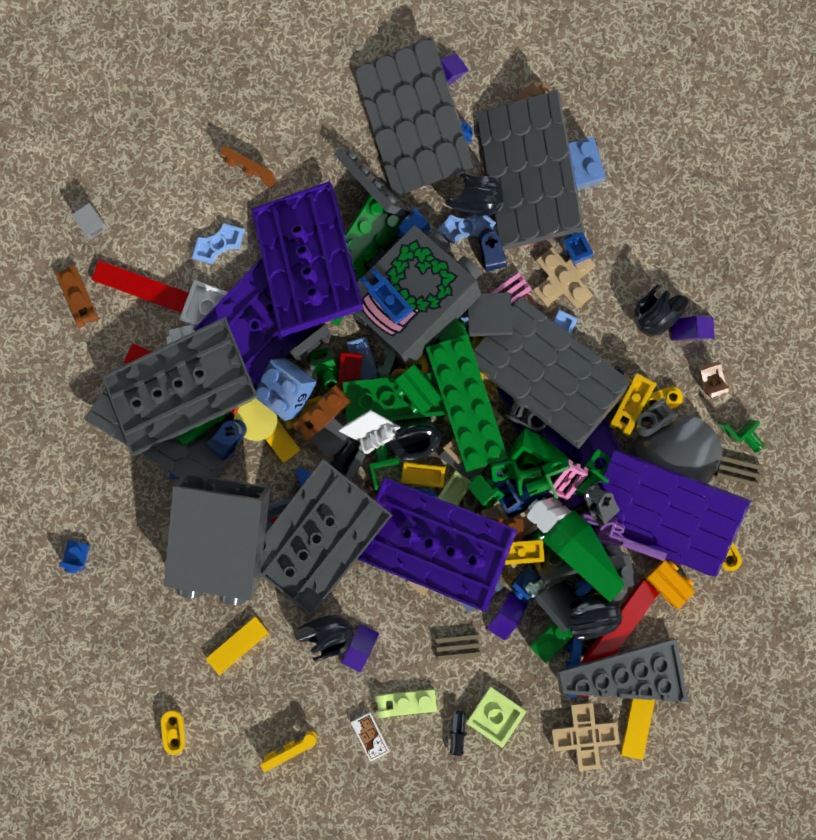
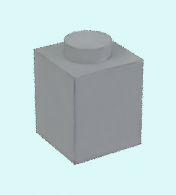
M90 203L80 205L75 209V213L72 214L78 226L90 240L108 228Z

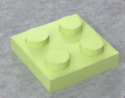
M489 686L466 723L503 748L527 711Z

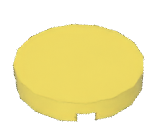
M257 399L240 406L234 417V420H242L246 424L247 433L243 438L250 441L267 439L273 434L277 426V414Z

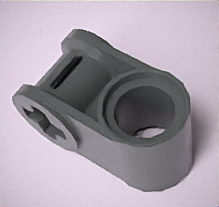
M513 398L512 401L514 403L504 418L534 432L543 430L546 423L543 422L542 426L534 427L531 424V418L536 415ZM520 408L517 416H515L517 409Z
M661 398L639 415L636 431L640 436H651L662 427L670 424L678 416V413L673 412L666 404L667 400L665 398ZM648 421L652 427L645 428L641 425V422Z
M597 484L588 486L584 493V499L590 510V515L599 525L604 526L620 511L611 492H604Z

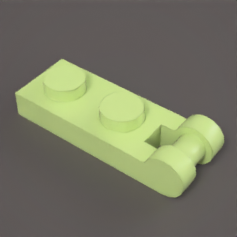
M435 689L375 695V702L378 704V710H376L377 718L437 712ZM392 701L393 708L387 709L386 702Z

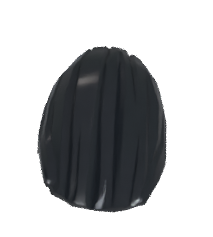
M460 174L459 178H463V182H465L463 192L455 198H447L445 200L447 206L464 213L490 216L499 211L503 203V192L501 185L492 177Z
M657 284L635 306L634 320L637 324V329L649 337L661 335L671 328L684 314L690 305V300L682 295H676L668 299L670 297L669 291H665L657 299L654 294L661 287Z
M426 419L401 421L395 423L400 426V429L396 430L394 439L386 442L390 452L395 456H399L401 461H413L427 457L435 452L440 445L442 432L434 422Z
M604 596L580 598L570 603V608H574L569 618L570 631L575 639L590 640L614 632L622 623L623 616L619 605L614 600L609 602Z
M329 615L300 626L294 630L293 634L299 642L308 641L316 644L311 649V653L321 652V655L313 658L317 662L345 653L353 639V628L346 617Z

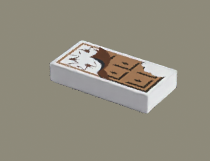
M371 712L351 721L370 762L390 752Z

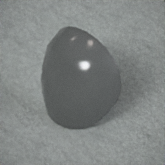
M680 415L670 424L662 427L649 437L638 435L631 446L630 455L708 484L720 464L722 446L718 435L706 422L693 416Z

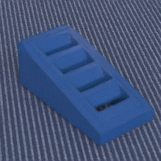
M500 469L497 471L498 475H505ZM513 479L501 481L499 484L494 482L497 488L505 495L499 502L507 515H514L528 505L521 501ZM507 484L508 488L502 491L501 488ZM512 492L513 495L507 498L506 495Z

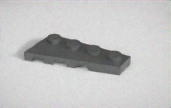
M339 148L334 155L386 212L404 218L411 213L371 173V170L366 165L357 160L359 157L352 150L346 151Z

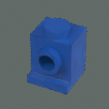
M416 208L412 210L413 215L411 217H406L398 227L399 232L396 233L400 239L414 225L424 234L431 230L428 221Z

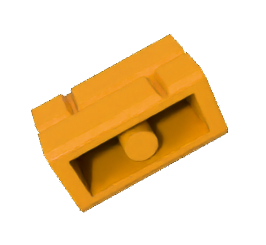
M660 560L644 578L674 609L678 610L696 592L692 588L694 583L685 575L681 577L676 572L679 568L672 561Z

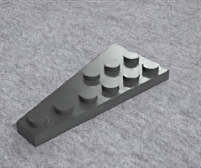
M675 638L556 671L559 691L562 694L688 702L677 639Z

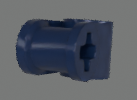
M486 228L479 233L478 240L482 261L485 264V271L489 272L507 267L500 237L493 229ZM489 236L493 238L490 244L486 242Z
M242 420L223 423L217 433L208 441L206 447L222 461L226 460L246 435V424Z

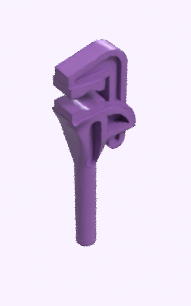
M583 512L580 515L591 526L592 524L596 526L595 534L601 544L623 546L665 561L666 552L623 537L621 534L624 532L625 526L617 522V517H613L604 526H601L592 518L590 512Z

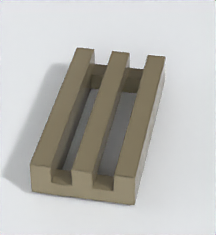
M722 456L715 477L759 487V479H761V471H763L764 466ZM724 462H728L756 469V473L732 468L729 466H725L723 464ZM726 470L753 477L754 482L721 474V472Z
M479 634L435 638L438 661L481 656ZM475 639V643L442 647L440 645L443 642ZM476 649L474 652L441 654V651Z

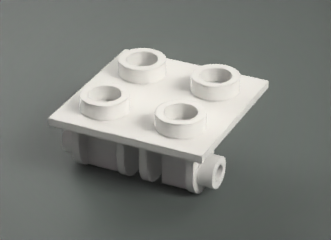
M370 410L340 428L339 431L359 441L361 444L359 446L360 452L369 454L375 448H379L380 445L382 446L386 442L393 440L396 430L400 429V426Z

